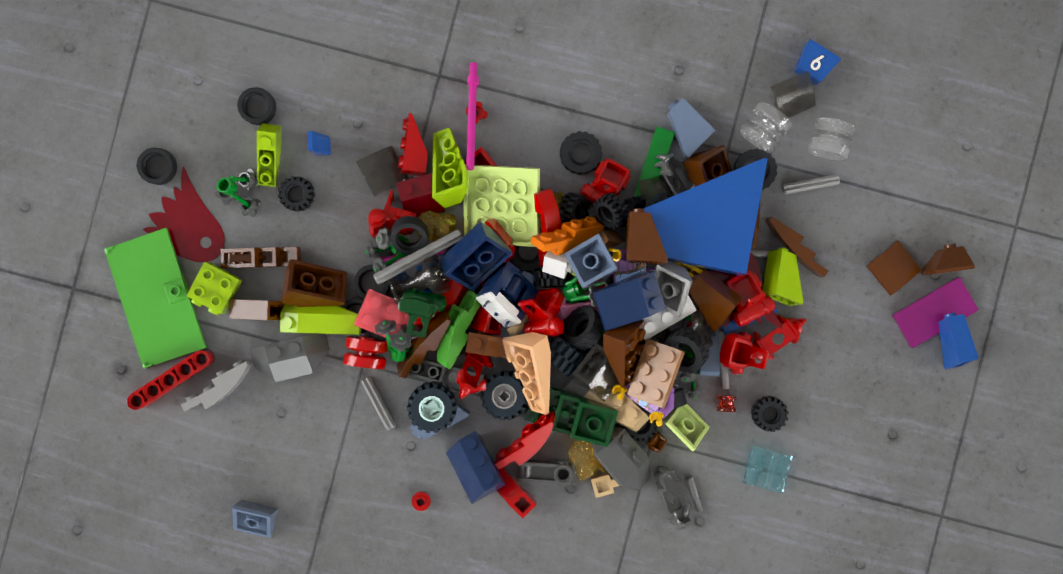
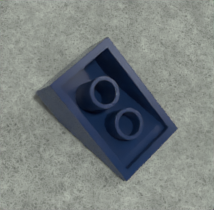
M641 271L593 292L606 331L650 317L666 309L654 271Z

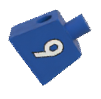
M810 39L805 43L794 69V72L800 75L796 85L806 89L810 82L814 85L819 84L838 64L841 58Z

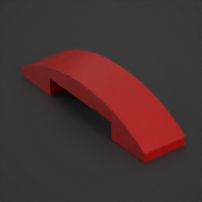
M548 188L534 193L535 212L541 215L542 233L561 230L560 213L552 189ZM538 249L539 266L543 267L544 256L547 251L543 252Z

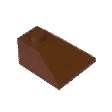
M725 145L696 153L683 161L688 179L695 186L732 172Z
M956 243L944 245V249L937 250L921 273L922 275L941 274L975 269V266L964 246L956 247Z

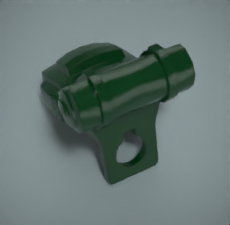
M414 288L405 290L401 301L398 302V309L409 316L406 333L425 338L429 321L434 317L435 312H442L447 305L446 296L440 295V293L433 294L418 291ZM418 318H421L423 329L420 332H415L412 325Z

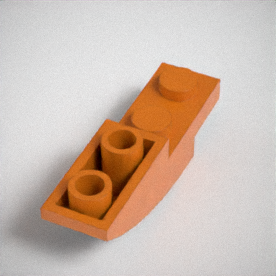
M593 217L571 220L570 222L562 223L561 230L532 236L531 244L543 252L550 251L558 256L597 235L603 229V225Z

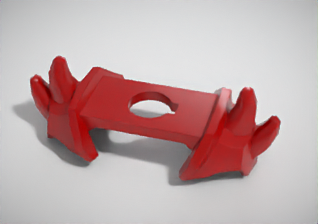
M778 315L777 318L783 329L777 327L763 338H761L759 333L753 332L755 339L752 344L758 348L769 350L768 359L773 360L774 353L790 342L795 344L799 341L803 331L802 326L806 323L805 318H785ZM783 333L785 336L783 342L779 345L775 344L772 340L773 335ZM760 352L756 355L753 354L752 359L761 361L763 355Z
M465 351L466 359L463 368L457 373L456 381L461 388L459 392L461 399L465 398L468 394L486 390V381L484 379L478 385L477 383L483 366L493 369L489 356ZM468 367L474 368L475 376L468 374Z

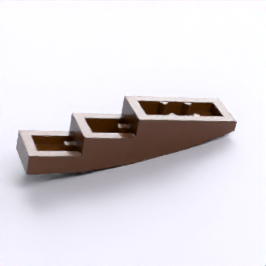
M772 216L768 217L765 220L784 248L788 249V252L795 254L797 261L816 276L825 277L828 270L813 261L816 253L800 244L804 236Z
M300 247L220 249L221 268L287 267L290 259L301 261Z
M444 309L429 321L425 338L417 337L411 341V347L406 351V359L398 362L396 365L399 377L407 378L413 363L421 365L428 350L436 351L451 322L448 310Z

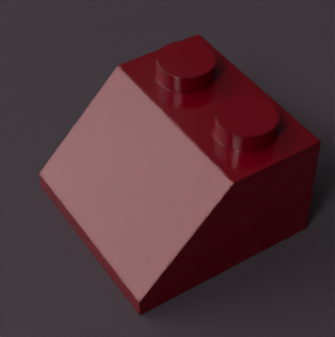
M433 173L396 183L404 210L416 213L419 219L446 212L445 208L432 198Z

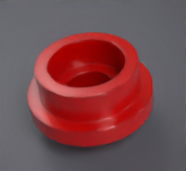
M420 491L413 495L411 503L414 509L424 511L430 506L431 498L426 492ZM422 498L424 500V504H418L417 500Z

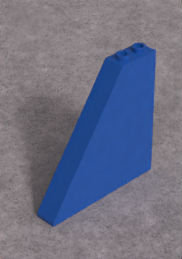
M760 159L644 208L646 213H651L668 261L740 276L747 274L768 159Z

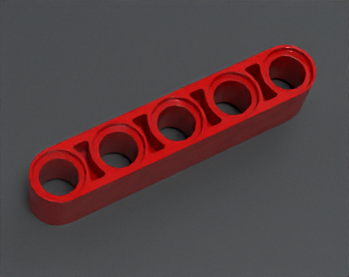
M210 350L196 351L130 394L127 398L128 407L133 410H139L154 403L212 365L215 360L214 353ZM202 353L207 357L205 364L200 360ZM186 364H188L191 368L189 374H187L184 371V366ZM169 375L174 377L173 384H170L168 381ZM154 385L158 388L157 395L152 392ZM137 396L142 399L141 405H138L136 402Z

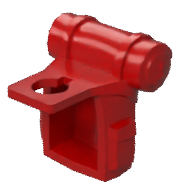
M606 158L604 161H601L595 170L594 181L591 184L586 183L581 187L580 195L587 197V200L592 204L609 192L610 194L615 193V196L619 195L621 190L624 191L631 178V171L621 164Z
M394 190L390 191L383 210L373 209L368 215L369 232L373 238L377 236L379 229L387 228L388 231H391L394 222L401 217H417L416 213L391 207L394 200ZM404 228L398 232V235H412L415 229Z
M750 270L747 271V274L743 276L737 275L725 283V285L743 298L736 306L737 311L733 313V320L739 327L748 325L751 321L775 310V302L769 295L766 296V293L762 292L761 281Z
M558 288L538 291L534 300L518 302L519 307L526 313L529 322L524 327L525 334L530 332L547 336L563 334L564 322L557 317L564 295Z
M746 331L726 335L720 348V363L723 364V367L729 368V371L734 375L743 374L744 368L750 366L765 369L770 351L753 345L751 343L753 336ZM760 352L763 355V359L760 363H756L755 359H752L753 354L756 355Z

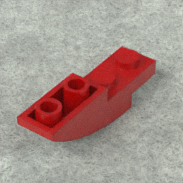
M552 411L547 415L544 414L536 422L524 426L521 439H516L510 446L503 447L497 452L496 467L500 470L513 461L520 466L535 455L552 431L555 413Z

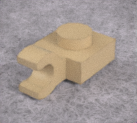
M609 473L591 478L596 498L613 494V487L619 486L613 478H610Z

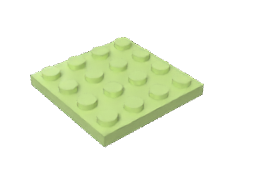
M474 165V170H468V189L464 196V236L480 221L485 224L486 220L495 218L513 239L512 245L535 247L531 244V238L534 235L540 234V214L535 212L534 193L540 192V168Z

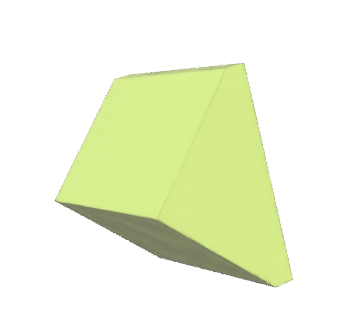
M688 404L673 409L662 420L691 451L696 449L710 428Z

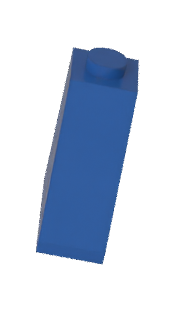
M956 312L944 315V319L939 321L938 324L945 370L964 366L979 359L965 315H956Z

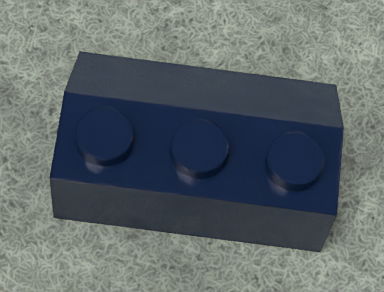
M480 221L440 259L446 276L473 291L504 263L513 252L492 228Z
M476 431L458 440L446 452L471 504L506 485L484 441Z

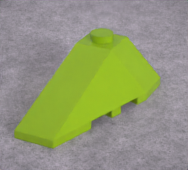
M450 128L433 133L432 198L444 208L462 203L468 189V170Z
M285 304L280 316V332L361 335V328L354 325L358 313L339 306L297 307Z

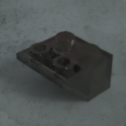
M597 343L573 373L575 381L604 402L612 393L613 387L619 383L603 347Z

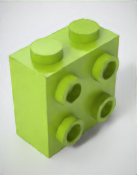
M204 262L187 297L191 298V302L201 307L204 305L208 307V311L212 314H226L230 307V299L235 298L244 280L210 262Z

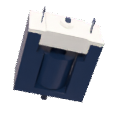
M510 261L502 263L489 275L476 297L482 308L504 326L503 328H508L522 322L526 313L519 307L518 302L534 300L539 291L522 274L523 271L521 269L518 270Z

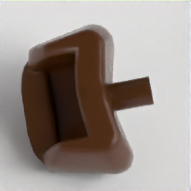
M656 432L652 439L649 438L650 441L647 443V447L649 450L658 453L665 447L667 439L662 433Z

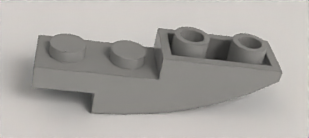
M240 360L233 364V369L229 371L223 369L217 372V377L212 379L213 384L202 389L204 393L198 396L195 393L185 398L187 402L181 404L184 412L200 404H203L204 408L208 409L226 398L238 387L252 366L251 360L246 362Z

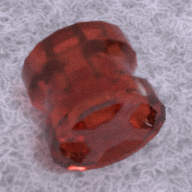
M717 395V400L719 401L717 411L736 412L734 402L737 400V396Z

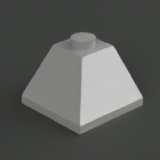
M668 261L665 265L658 264L655 275L666 306L665 310L680 317L686 303L692 279L686 268Z

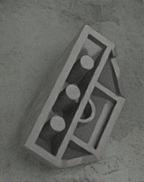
M315 333L251 348L250 351L254 367L274 382L313 374L328 353L329 346L326 334Z
M614 425L608 447L592 444L594 456L619 486L639 491L651 478L649 457L624 428Z

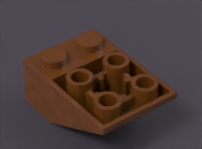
M638 320L607 330L603 334V350L621 388H625L629 382H632L645 346L644 337L646 330L644 329V320Z

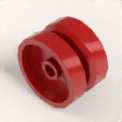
M347 336L345 347L357 352L345 353L343 364L361 368L385 369L387 359L384 356L375 355V353L387 352V341L366 336Z

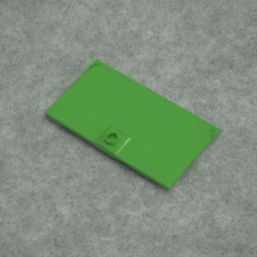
M168 228L104 249L143 369L207 348L191 298L187 297L189 290L183 277Z

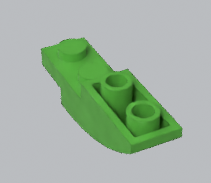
M469 290L466 292L460 305L453 304L449 310L451 322L438 345L437 362L448 369L452 368L462 348L465 346L468 340V334L465 331L481 306L476 300L477 294Z

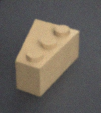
M604 375L584 397L617 409L618 414L615 422L637 432L649 420V417L625 393L624 398L618 400L617 395L621 392L612 394V389L616 385Z

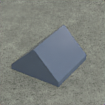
M600 234L564 253L583 289L606 281L618 269Z
M240 500L232 508L233 529L271 538L278 509Z

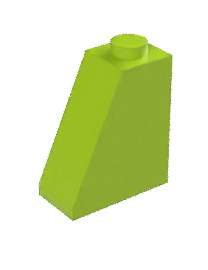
M786 248L768 251L762 292H765L766 296L769 295L773 300L787 306L803 305L796 255L788 252L789 250Z

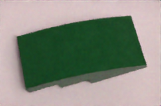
M550 387L549 413L552 411L555 413L552 431L568 434L573 439L608 447L618 410L583 396ZM534 412L532 423L536 422L544 414Z

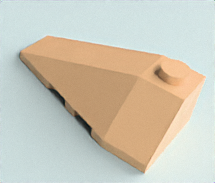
M530 332L502 339L506 358L509 363H513L516 372H514L516 379L520 378L524 386L522 391L531 410L545 415L549 414L551 351L548 336Z

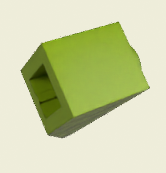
M263 123L257 130L258 185L277 187L282 147V125Z

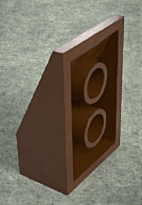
M290 259L284 273L281 303L297 307L344 305L347 272Z

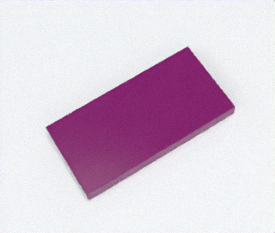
M956 277L892 314V317L910 348H914L940 333L938 322L944 319V315L956 312V315L964 314L966 318L979 309L961 278Z

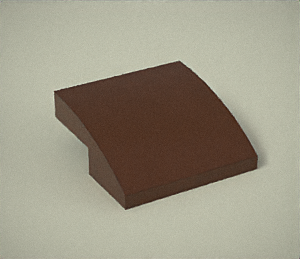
M898 240L893 242L883 253L877 255L866 266L890 296L906 285L922 270Z

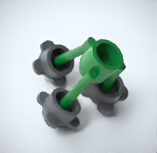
M248 169L247 172L240 173L239 177L230 175L229 178H221L217 183L215 196L220 198L224 205H229L231 200L235 198L242 203V215L254 217L259 210L261 201L259 199L253 200L252 198L244 200L239 197L235 182L238 181L245 191H248L252 186L256 187L258 180L254 175L255 171Z

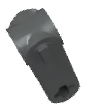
M527 460L519 466L516 480L568 486L572 483L573 464L567 460H558V462ZM566 469L569 475L564 478L560 477L558 471Z

